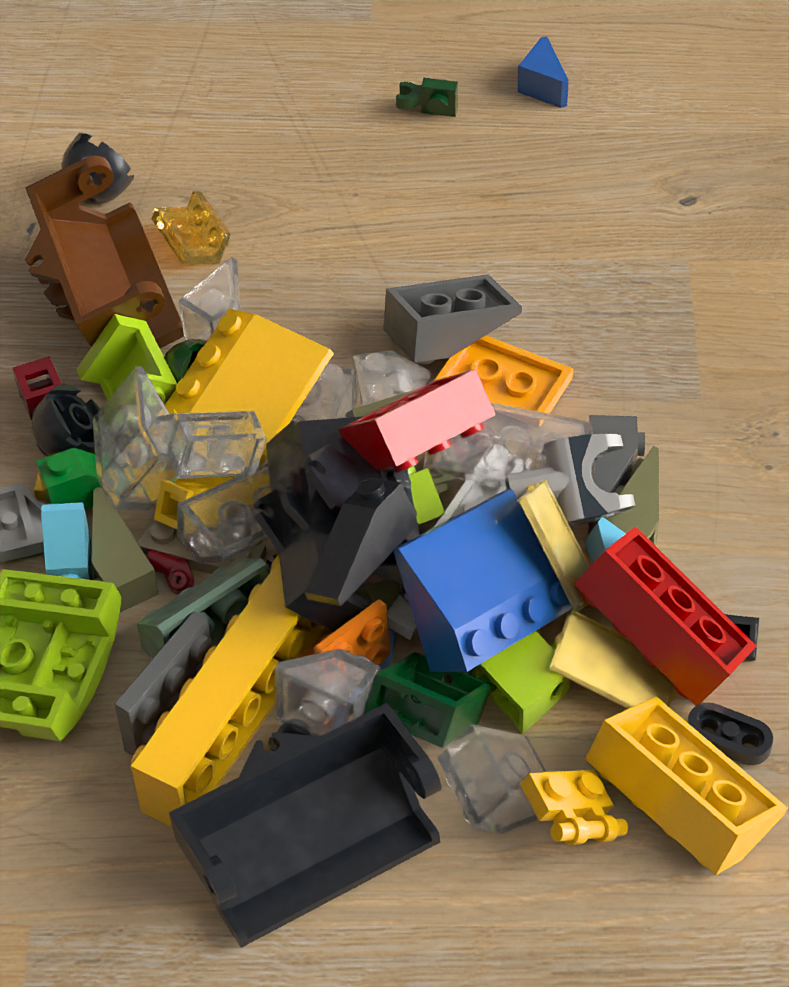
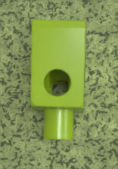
M534 631L472 669L473 677L492 684L488 697L522 734L529 730L562 699L570 688V678L552 669L562 637L549 645Z

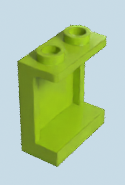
M114 314L76 369L81 380L98 383L102 387L114 413L105 426L107 433L135 440L139 439L177 386V382L147 322Z

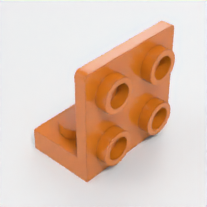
M378 599L335 632L330 631L292 659L293 670L325 701L337 692L347 690L357 677L369 668L379 666L390 653L387 605L381 599Z

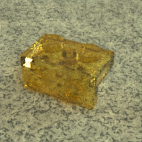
M201 191L192 192L187 207H155L151 219L181 264H220L224 251L229 244L230 232Z

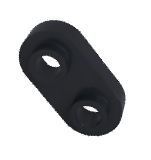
M701 703L690 711L687 723L728 758L745 765H757L767 760L770 756L773 745V733L764 722L715 703ZM703 728H711V729H713L715 732L709 733V732H706V731H704V730H702V729H703ZM744 744H752V745H754L756 748H747V747H745V746H743V745H744Z

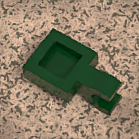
M423 78L422 85L400 82V94L396 95V108L409 110L421 105L422 113L456 117L458 109V81Z

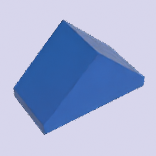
M541 37L518 66V93L560 108L567 106L569 80L548 37Z

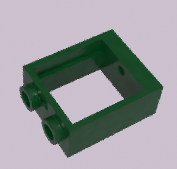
M413 652L376 673L363 714L388 703L411 735L444 748L479 724L492 684L464 672H430L426 656ZM446 674H450L453 677L452 683L446 681Z

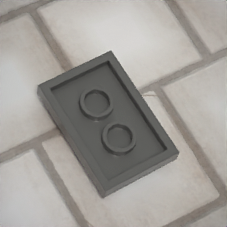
M193 611L114 704L124 750L132 756L141 745H146L151 739L162 714L172 710L179 700V695L185 682L190 678L194 679L202 668L205 655L212 647L209 623L206 617Z

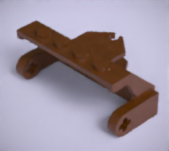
M100 156L84 158L25 187L40 226V231L25 261L28 266H32L36 261L43 260L41 265L29 268V272L33 277H37L41 284H49V287L43 294L52 305L56 307L67 305L63 308H57V314L60 317L75 321L91 347L114 314L146 321L159 348L188 335L133 204L127 203L106 214L79 205L82 201L107 189L113 182L114 175L109 162L105 158ZM92 172H96L98 176L92 178V176H90L89 174Z

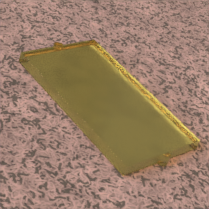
M544 479L537 484L527 486V492L518 500L566 596L576 612L589 605L574 583L590 566L547 480Z
M574 610L568 613L562 633L555 638L557 647L549 667L550 670L627 709L654 697H658L670 707L671 701L677 697L673 683L659 669L649 665L644 659L642 652L628 638Z

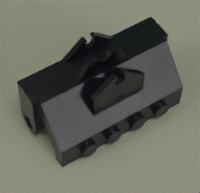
M361 417L308 420L297 423L291 421L266 443L271 492L253 504L255 509L263 510L258 512L254 518L279 553L285 607L331 632H335L373 604L356 593H353L342 606L309 600L305 594L343 503L357 490L363 481L369 477L401 482L415 517L417 516L408 469L395 473L393 467L376 470L341 437L338 429ZM418 525L397 547L420 535ZM394 552L379 565L360 587L393 579L403 585Z
M388 703L320 737L273 732L271 734L272 741L279 745L276 751H265L263 742L257 740L238 778L169 812L178 845L208 890L220 916L241 948L440 843L438 829L423 811L416 796L417 793L420 798L426 799L441 791L442 785L439 775L428 755Z

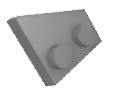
M22 483L0 488V563L44 552L41 505L45 504L34 499L33 493Z

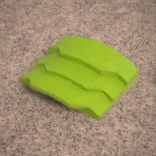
M2 569L0 574V727L18 730L22 736L61 741L75 727L96 692L114 642L122 599L114 583Z

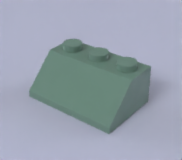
M238 558L227 566L219 567L210 577L196 586L183 590L177 598L165 606L149 612L143 620L137 623L143 650L153 659L193 611L208 619L212 647H217L225 636L226 628L232 617L236 614L240 615L248 604L253 588L257 584H262L267 578L266 563L261 558Z

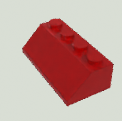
M636 526L607 548L574 583L581 591L585 601L591 606L598 608L612 622L616 632L628 638L642 652L646 662L652 667L659 669L673 683L677 693L683 698L690 700L695 706L701 704L757 647Z

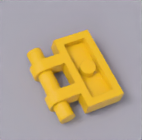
M595 770L529 773L520 783L538 820H553L554 824L551 826L550 835L556 842L564 841L568 845L583 844L587 839H594L597 842H612L616 837L625 836L628 832V824L625 819H615L611 815H606L614 805Z

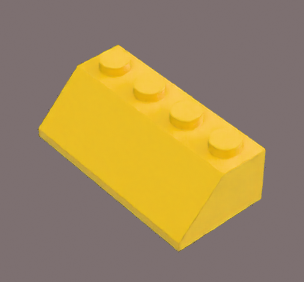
M654 697L605 719L585 758L604 779L617 787L631 800L634 806L643 810L663 828L668 836L677 840L696 857L701 865L708 868L715 875L742 861L783 817L788 809L658 697Z

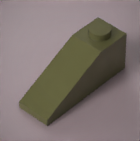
M100 486L93 489L91 561L95 576L93 580L114 583L122 597L120 612H123L159 595L154 568Z

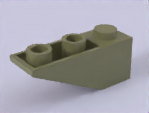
M653 446L644 459H637L631 470L628 483L625 486L619 485L615 491L618 495L633 494L635 507L605 519L624 533L629 532L636 526L656 546L659 525V448ZM598 521L594 522L592 529L595 527Z

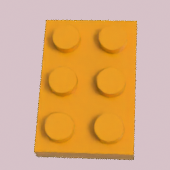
M485 335L451 356L435 380L476 369L495 414L539 431L572 380L573 368Z

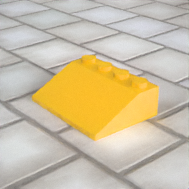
M229 308L219 320L216 329L204 347L199 350L196 359L184 377L178 382L175 391L163 409L156 415L155 421L146 435L172 461L251 483L267 459L266 443L290 423L334 353L329 348L257 314Z

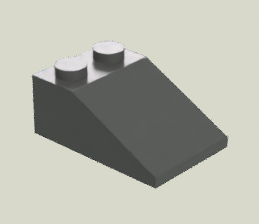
M489 274L386 288L383 330L414 363L430 364L438 359L450 358L521 314L522 306Z

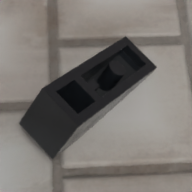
M369 477L343 503L306 588L305 594L307 599L342 606L418 525L401 482Z

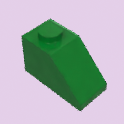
M71 448L36 460L41 484L49 504L83 502L84 509L86 510L93 507V489L101 486L110 501L131 492L130 485L118 461L77 448Z

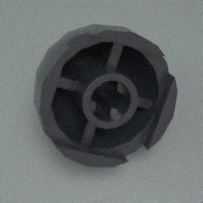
M79 133L63 154L62 169L90 156L105 158L114 175L113 182L107 189L88 198V200L102 203L117 198L134 179V175H127L131 170L130 166L116 151L104 142H101L97 147L93 143L88 142L92 137L91 135ZM92 172L89 174L90 176H92V178L98 176L96 172Z
M66 384L55 386L43 397L34 410L32 416L33 434L39 450L47 457L71 448H77L98 455L110 443L106 442V439L111 436L105 429L108 423L106 416L92 399L85 402L78 397L77 394L81 390L74 386Z

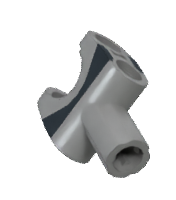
M584 434L550 441L544 444L548 467L505 474L506 490L512 489L519 500L539 485L548 504L555 503L559 525L562 527L596 522L601 517L608 518L635 507L633 494L618 495L617 493H608L601 490L594 483L591 476V465L596 459L602 458L603 454L623 448L621 435Z

